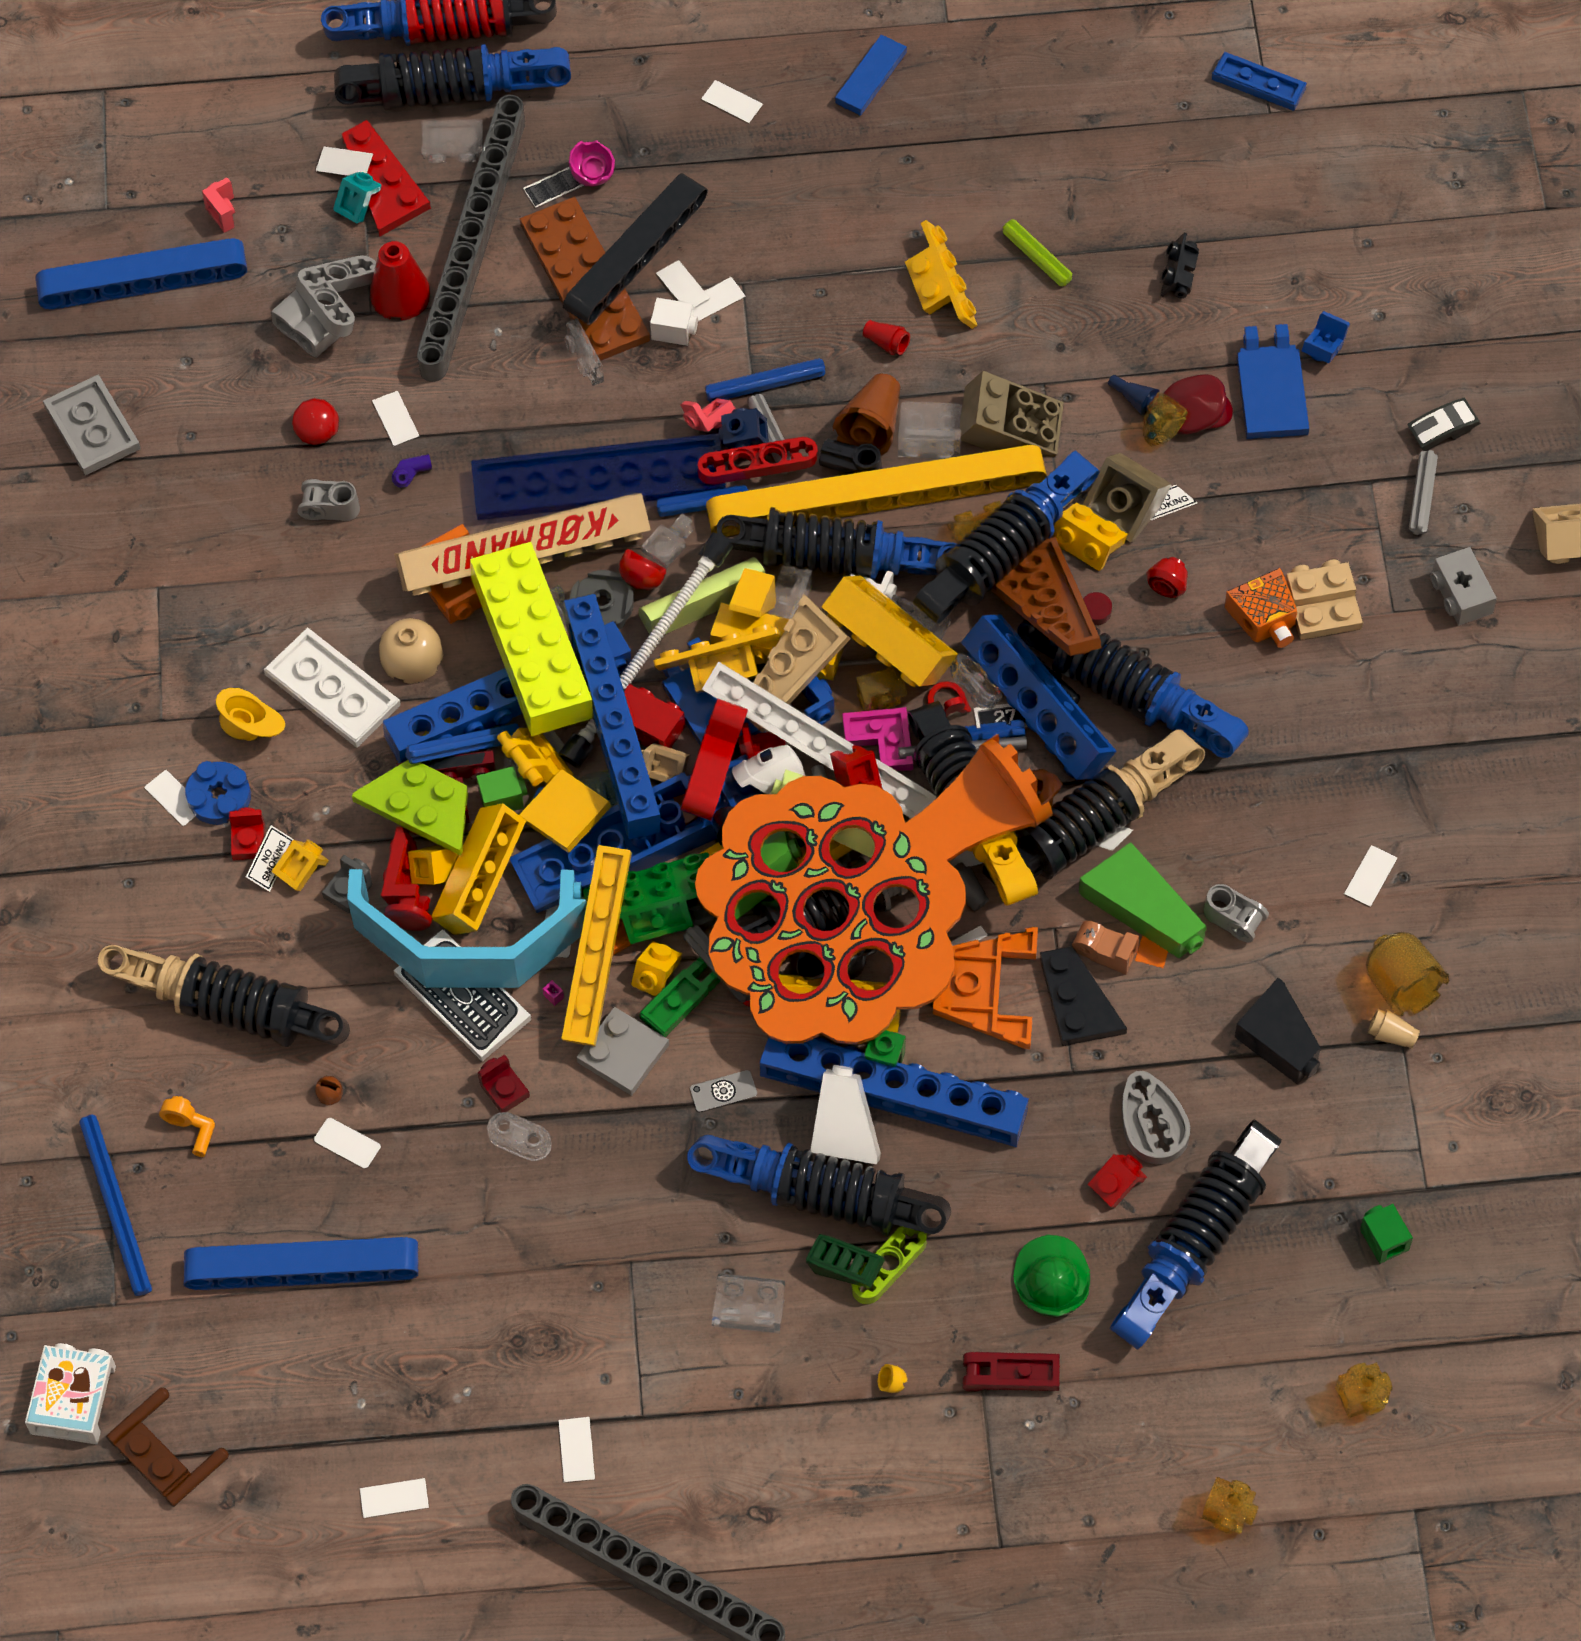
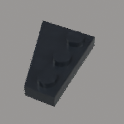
M1073 946L1040 952V961L1062 1046L1127 1034V1027Z

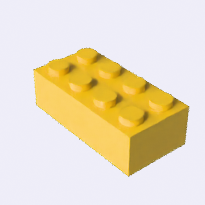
M861 575L843 577L822 605V608L828 612L827 616L838 627L844 625L852 632L851 638L863 647L869 645L877 652L875 657L888 667L895 666L902 672L900 677L913 687H916V685L922 687L936 684L958 655L957 652Z

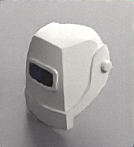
M789 745L765 749L754 757L742 761L732 769V774L738 785L743 788L751 784L765 794L771 793L775 779L782 780L785 769L805 776L802 762Z

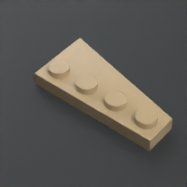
M805 594L800 599L799 607L794 616L788 620L783 630L785 631L776 647L773 646L767 657L769 659L762 672L758 673L753 683L787 704H790L851 639ZM747 718L759 731L764 732L766 730L764 727Z

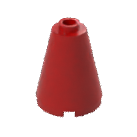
M391 241L384 244L379 250L370 287V300L375 311L384 318L401 317V320H409L418 316L427 307L430 297V284L407 246L398 241Z

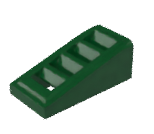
M823 1234L818 1235L806 1258V1263L815 1274L866 1288H871L885 1261L883 1256ZM841 1255L840 1258H839V1260H838V1262H837V1264L834 1265L835 1262H836V1260H837V1258H838V1256ZM854 1259L849 1270H847L851 1260ZM864 1262H867L862 1274L859 1275L858 1272Z

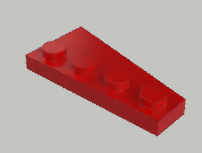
M368 120L341 133L346 150L373 153L367 174L371 175L373 180L382 186L379 192L371 195L368 208L376 224L379 237L431 209L428 198Z

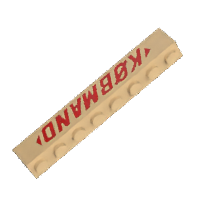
M634 493L395 553L394 555L403 591H412L413 596L431 592V585L442 583L443 588L462 584L461 578L471 576L470 559L524 543H532L539 563L543 564L553 561L552 555L564 552L565 557L582 554V547L594 545L595 550L613 546L612 540L624 537L625 542L643 538L642 532L651 529L642 493Z

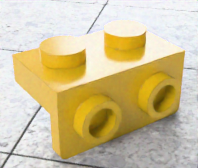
M1076 502L1063 511L1062 517L1055 522V532L1052 537H1056L1062 549L1100 571L1104 568L1108 556L1125 543L1128 534L1119 529L1115 523L1106 521L1093 513L1089 507Z

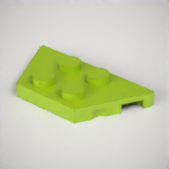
M407 760L353 793V802L458 855H461L463 852V833L466 820L465 809L468 796L467 785L423 763L411 764Z

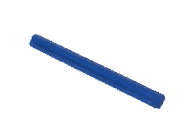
M88 1115L80 1119V1127L135 1296H143L152 1290L99 1122L95 1115Z

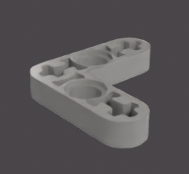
M362 255L304 268L298 272L296 281L297 292L331 335L337 337L350 335L355 321L353 312L337 292L371 284L376 261ZM331 274L340 275V276L343 277V279H337V278H334V277H332V276H330V275H331ZM319 300H326L331 302L332 304H322L319 302Z

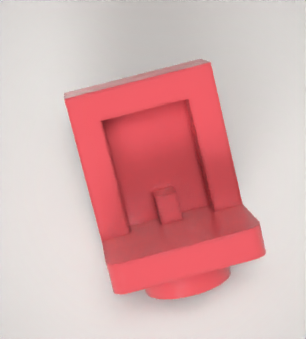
M716 398L703 409H701L697 402L684 401L680 404L685 412L683 417L686 423L692 429L706 432L721 427V415L730 414L735 410L731 400Z

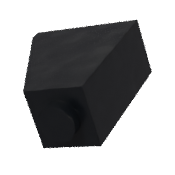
M1277 978L1238 1021L1235 1038L1298 1084L1305 1076L1310 1078L1320 1066L1321 1062L1318 1059L1321 1047L1285 983L1280 978Z

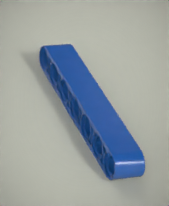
M231 238L49 268L38 272L35 276L40 307L51 310L237 279L247 273L244 244L239 239Z
M408 1237L194 1247L184 1251V1286L192 1290L410 1280L416 1278L419 1274L418 1241Z

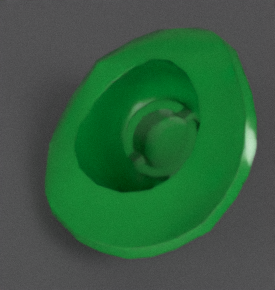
M1049 1234L1037 1237L1024 1245L1016 1259L1013 1275L1020 1300L1028 1308L1043 1316L1058 1318L1073 1313L1085 1302L1090 1289V1269L1080 1248L1068 1238Z

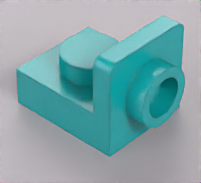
M356 172L342 178L333 210L356 224L364 221L371 195L379 192L382 185L374 181L371 175L364 172Z

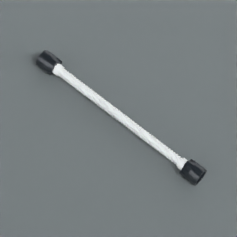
M712 533L698 553L701 556V559L698 561V567L693 571L689 580L686 581L687 583L684 584L680 593L673 600V603L670 604L671 606L668 607L664 616L661 617L662 619L657 623V626L654 627L655 629L652 630L648 639L645 640L646 642L641 646V649L638 650L639 652L636 653L632 662L625 669V672L622 673L623 675L620 676L623 690L634 680L633 677H636L638 671L641 670L640 667H643L647 658L650 657L649 654H652L654 648L657 647L656 644H659L661 638L664 637L665 631H668L670 625L673 624L677 615L680 614L679 612L682 611L686 602L689 601L693 592L696 591L695 589L698 588L702 579L705 578L704 576L711 572L714 566L719 568L733 549L731 542L723 536ZM590 719L586 728L581 729L578 734L573 732L558 753L563 760L576 768L581 767L594 748L591 742L594 740V733H597L593 719Z

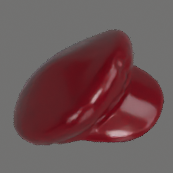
M1202 374L1181 379L1169 386L1161 396L1159 416L1162 424L1167 429L1186 435L1227 425L1232 419L1233 408L1230 400L1226 397L1225 386L1220 379L1213 375Z

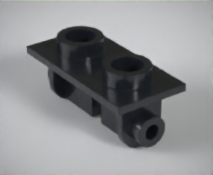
M1185 232L1176 241H1171L1166 250L1165 257L1168 258V262L1160 277V283L1163 284L1160 295L1162 297L1169 291H1172L1176 297L1186 298L1191 292L1194 274L1184 270V268L1192 272L1195 270L1199 249L1195 242H1185L1187 237Z

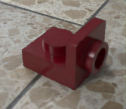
M502 1055L498 1059L492 1058L488 1060L478 1072L480 1086L502 1115L530 1097L528 1089L510 1067L509 1059L506 1055Z

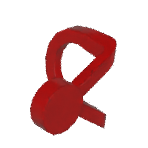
M949 681L939 682L930 689L927 697L928 704L934 702L935 694L941 689H952L958 694L959 697L951 698L943 704L946 717L950 713L957 711L963 714L971 711L964 691L956 683Z

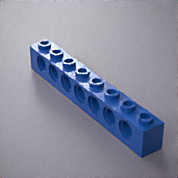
M591 594L564 600L565 624L573 651L592 697L594 724L628 840L660 833V812L596 595Z
M612 621L605 624V629L620 675L631 662V650L617 625ZM504 668L383 720L384 737L398 763H403L408 760L405 753L406 747L409 745L484 730L495 725L502 726L510 722L512 718L521 715L522 711L516 695L512 698L503 697L506 694L515 695L507 671ZM477 705L478 707H486V709L479 711L473 709V707ZM451 717V719H455L457 722L447 723L444 720ZM422 731L429 732L427 735L424 736L416 735V733Z
M768 1037L760 1060L761 1077L820 1093L823 1073L826 1071L823 1068L825 1064L834 1063L839 1066L850 1067L853 1069L852 1074L867 1072L871 1075L867 1079H861L869 1107L1014 1147L1018 1145L1028 1112L1029 1098L1023 1097L1019 1092L1013 1090L1003 1092L992 1089L988 1084L980 1081L972 1083L963 1081L954 1074L947 1072L934 1073L914 1063L908 1065L897 1063L895 1067L865 1059V1053L856 1047L836 1046L821 1037H816L802 1044H784ZM796 1054H802L807 1057L800 1062L791 1059ZM899 1081L903 1085L899 1088H891L887 1083ZM928 1089L935 1094L931 1097H923L919 1092ZM961 1098L967 1103L963 1106H956L951 1101ZM988 1107H994L999 1110V1113L988 1115L983 1110Z

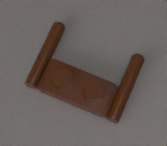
M161 1387L108 1433L106 1438L175 1507L229 1457V1453L224 1448H218L190 1473L170 1450L141 1423L169 1398L168 1390Z

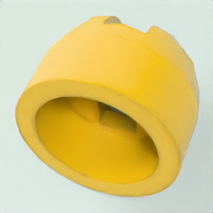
M885 1364L878 1374V1387L884 1392L898 1393L904 1389L903 1383H906L908 1378L902 1368Z

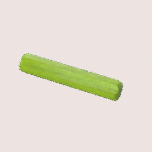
M1011 219L1004 224L1003 234L1059 286L1064 287L1072 280V272L1016 220Z

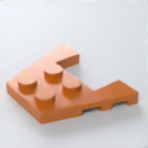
M1038 927L1026 928L1025 932L1010 935V932L1000 934L998 938L982 942L974 940L952 945L954 948V973L948 988L933 1002V1015L1018 1047L1030 1049L1032 1017L998 1014L1002 957L1036 960Z

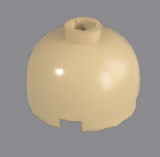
M407 618L393 623L382 634L379 654L382 668L388 676L393 679L394 677L403 679L404 683L412 684L423 682L436 673L437 666L443 659V651L440 637L431 625L419 619Z

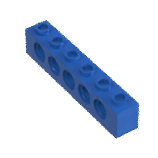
M982 615L961 641L968 651V656L987 673L988 680L993 685L999 687L1006 696L1008 704L1017 709L1026 719V725L1042 738L1046 749L1053 755H1056L1063 763L1064 770L1069 776L1076 780L1092 779L1117 751L1002 615Z

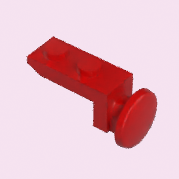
M396 827L394 839L390 843L388 866L383 873L384 884L381 897L388 904L384 909V915L401 929L409 931L425 930L430 927L433 920L432 916L427 912L430 898L428 896H420L419 885L411 884L408 856L409 851L418 850L414 839L403 827Z

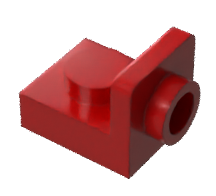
M250 807L230 811L232 859H255L265 838V822L262 811Z

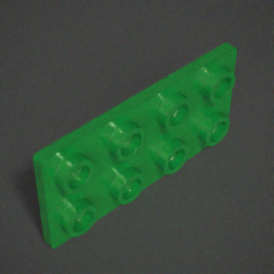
M708 852L690 854L680 860L669 863L662 862L651 868L637 872H628L620 919L622 918L630 945L694 927L686 900L697 897L695 880L698 869L705 859L709 857ZM590 885L583 889L586 902L588 901Z

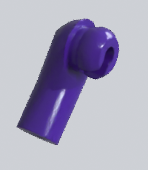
M429 454L401 460L392 474L393 484L399 488L407 487L417 472L431 470L432 465Z

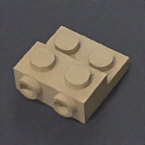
M1333 559L1324 562L1320 568L1309 569L1307 565H1299L1294 567L1291 573H1287L1286 583L1297 608L1295 625L1300 640L1362 629L1363 621L1355 597L1356 587L1349 562L1340 564L1339 560Z

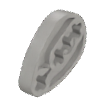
M1146 1071L1132 1073L1127 1078L1122 1099V1124L1127 1144L1136 1157L1147 1163L1166 1164L1179 1158L1188 1146L1190 1137L1189 1119L1180 1102L1163 1082ZM1137 1082H1141L1142 1086H1147L1146 1097H1144L1139 1089H1135ZM1148 1111H1152L1153 1115H1159L1157 1126L1160 1130L1165 1129L1163 1141L1166 1145L1171 1144L1168 1152H1164L1162 1148H1157L1158 1136L1151 1134L1153 1123L1150 1118L1145 1119Z

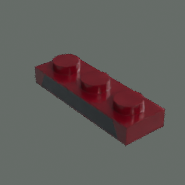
M493 750L421 762L451 778L463 777V779L471 778L477 780V775L496 771Z

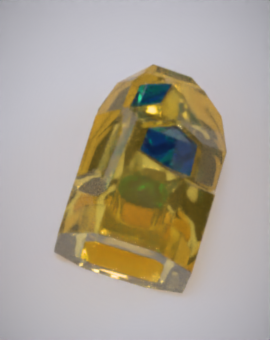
M1158 392L1147 406L1148 411L1143 418V437L1150 446L1168 442L1184 424L1188 411L1168 395Z

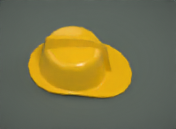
M228 688L222 690L217 695L215 703L217 710L220 712V726L229 736L239 740L251 741L257 739L258 736L273 737L279 735L284 730L285 721L283 717L252 693L240 688Z

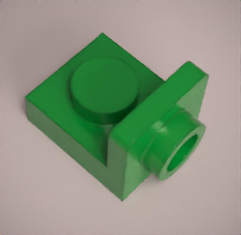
M885 1030L874 1040L868 1042L865 1059L895 1067L897 1063H902L906 1036Z

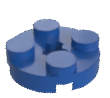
M202 762L189 777L185 787L186 799L193 814L200 821L213 825L228 823L229 812L248 807L251 800V790L246 773L236 765L228 762ZM218 787L223 788L226 794H220L218 799L213 798L211 791Z

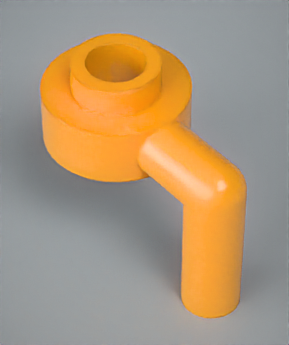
M173 1096L171 1099H165L159 1116L167 1123L175 1126L187 1127L192 1125L200 1128L192 1153L198 1157H205L215 1127L214 1120L196 1113L195 1109L191 1106V1102L186 1098Z

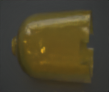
M1397 932L1379 937L1374 942L1373 948L1366 959V970L1369 978L1392 1011L1399 1017L1403 1016L1404 1011L1411 1009L1416 1014L1429 1007L1441 996L1437 991L1441 985L1449 983L1447 971L1426 946L1411 933Z

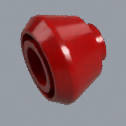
M1175 557L1163 558L1148 569L1146 573L1147 582L1158 594L1168 598H1176L1186 592L1188 572L1181 560Z

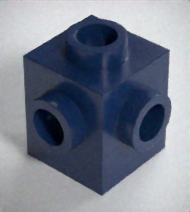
M738 408L730 414L721 415L722 427H719V438L721 444L725 445L728 449L769 442L767 418L757 408Z

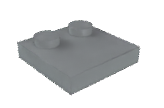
M614 1007L599 1026L596 1047L585 1045L577 1056V1063L632 1096L669 1047V1039Z

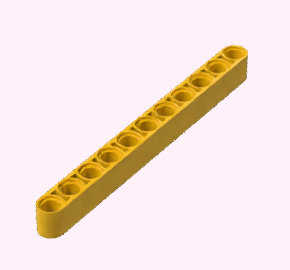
M1025 445L719 495L709 499L706 503L711 532L717 533V524L726 515L767 519L770 508L776 507V509L783 513L787 511L794 512V521L796 514L799 512H803L806 515V522L810 514H816L819 521L823 515H827L830 519L834 517L841 518L1025 488L1033 483H1041L1047 477L1040 447ZM727 526L723 529L722 533L724 536L739 534L740 531L735 526Z

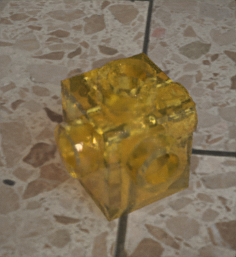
M1377 1362L1370 1365L1359 1363L1350 1367L1347 1373L1338 1376L1335 1387L1348 1418L1363 1413L1370 1416L1385 1409L1390 1392L1393 1390L1388 1374L1386 1372L1381 1373Z
M1216 1477L1204 1506L1202 1519L1214 1523V1527L1224 1533L1232 1534L1236 1532L1242 1534L1245 1524L1252 1526L1259 1506L1254 1505L1256 1492L1252 1491L1250 1486L1241 1481L1232 1480L1229 1482Z

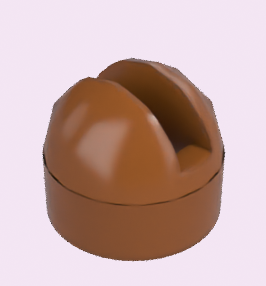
M324 1076L316 1084V1096L322 1104L333 1105L342 1098V1085L335 1077ZM324 1085L332 1086L337 1089L335 1091L331 1088L325 1087Z

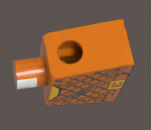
M1280 568L1226 592L1225 609L1253 641L1260 642L1272 637L1277 647L1283 648L1294 640V636L1289 628H1292L1296 623L1297 608Z

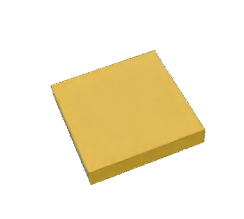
M561 769L519 816L524 818L526 824L570 853L611 808V805L607 799Z

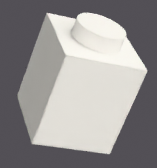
M656 298L650 322L651 340L687 346L690 334H696L698 316L693 315V303Z

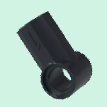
M828 438L824 441L821 448L820 466L849 474L883 469L880 451L872 444L855 446ZM872 462L870 465H863L864 463Z

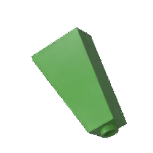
M1131 842L1080 878L1079 894L1083 898L1177 958L1182 957L1187 952L1189 954L1196 952L1204 944L1206 925Z

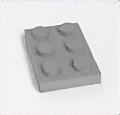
M99 374L43 400L48 414L85 476L141 449L139 441Z

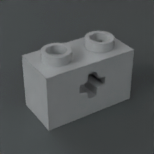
M1471 547L1435 559L1433 572L1430 574L1431 582L1436 590L1441 591L1444 597L1445 610L1449 616L1454 617L1458 626L1493 614L1497 597Z

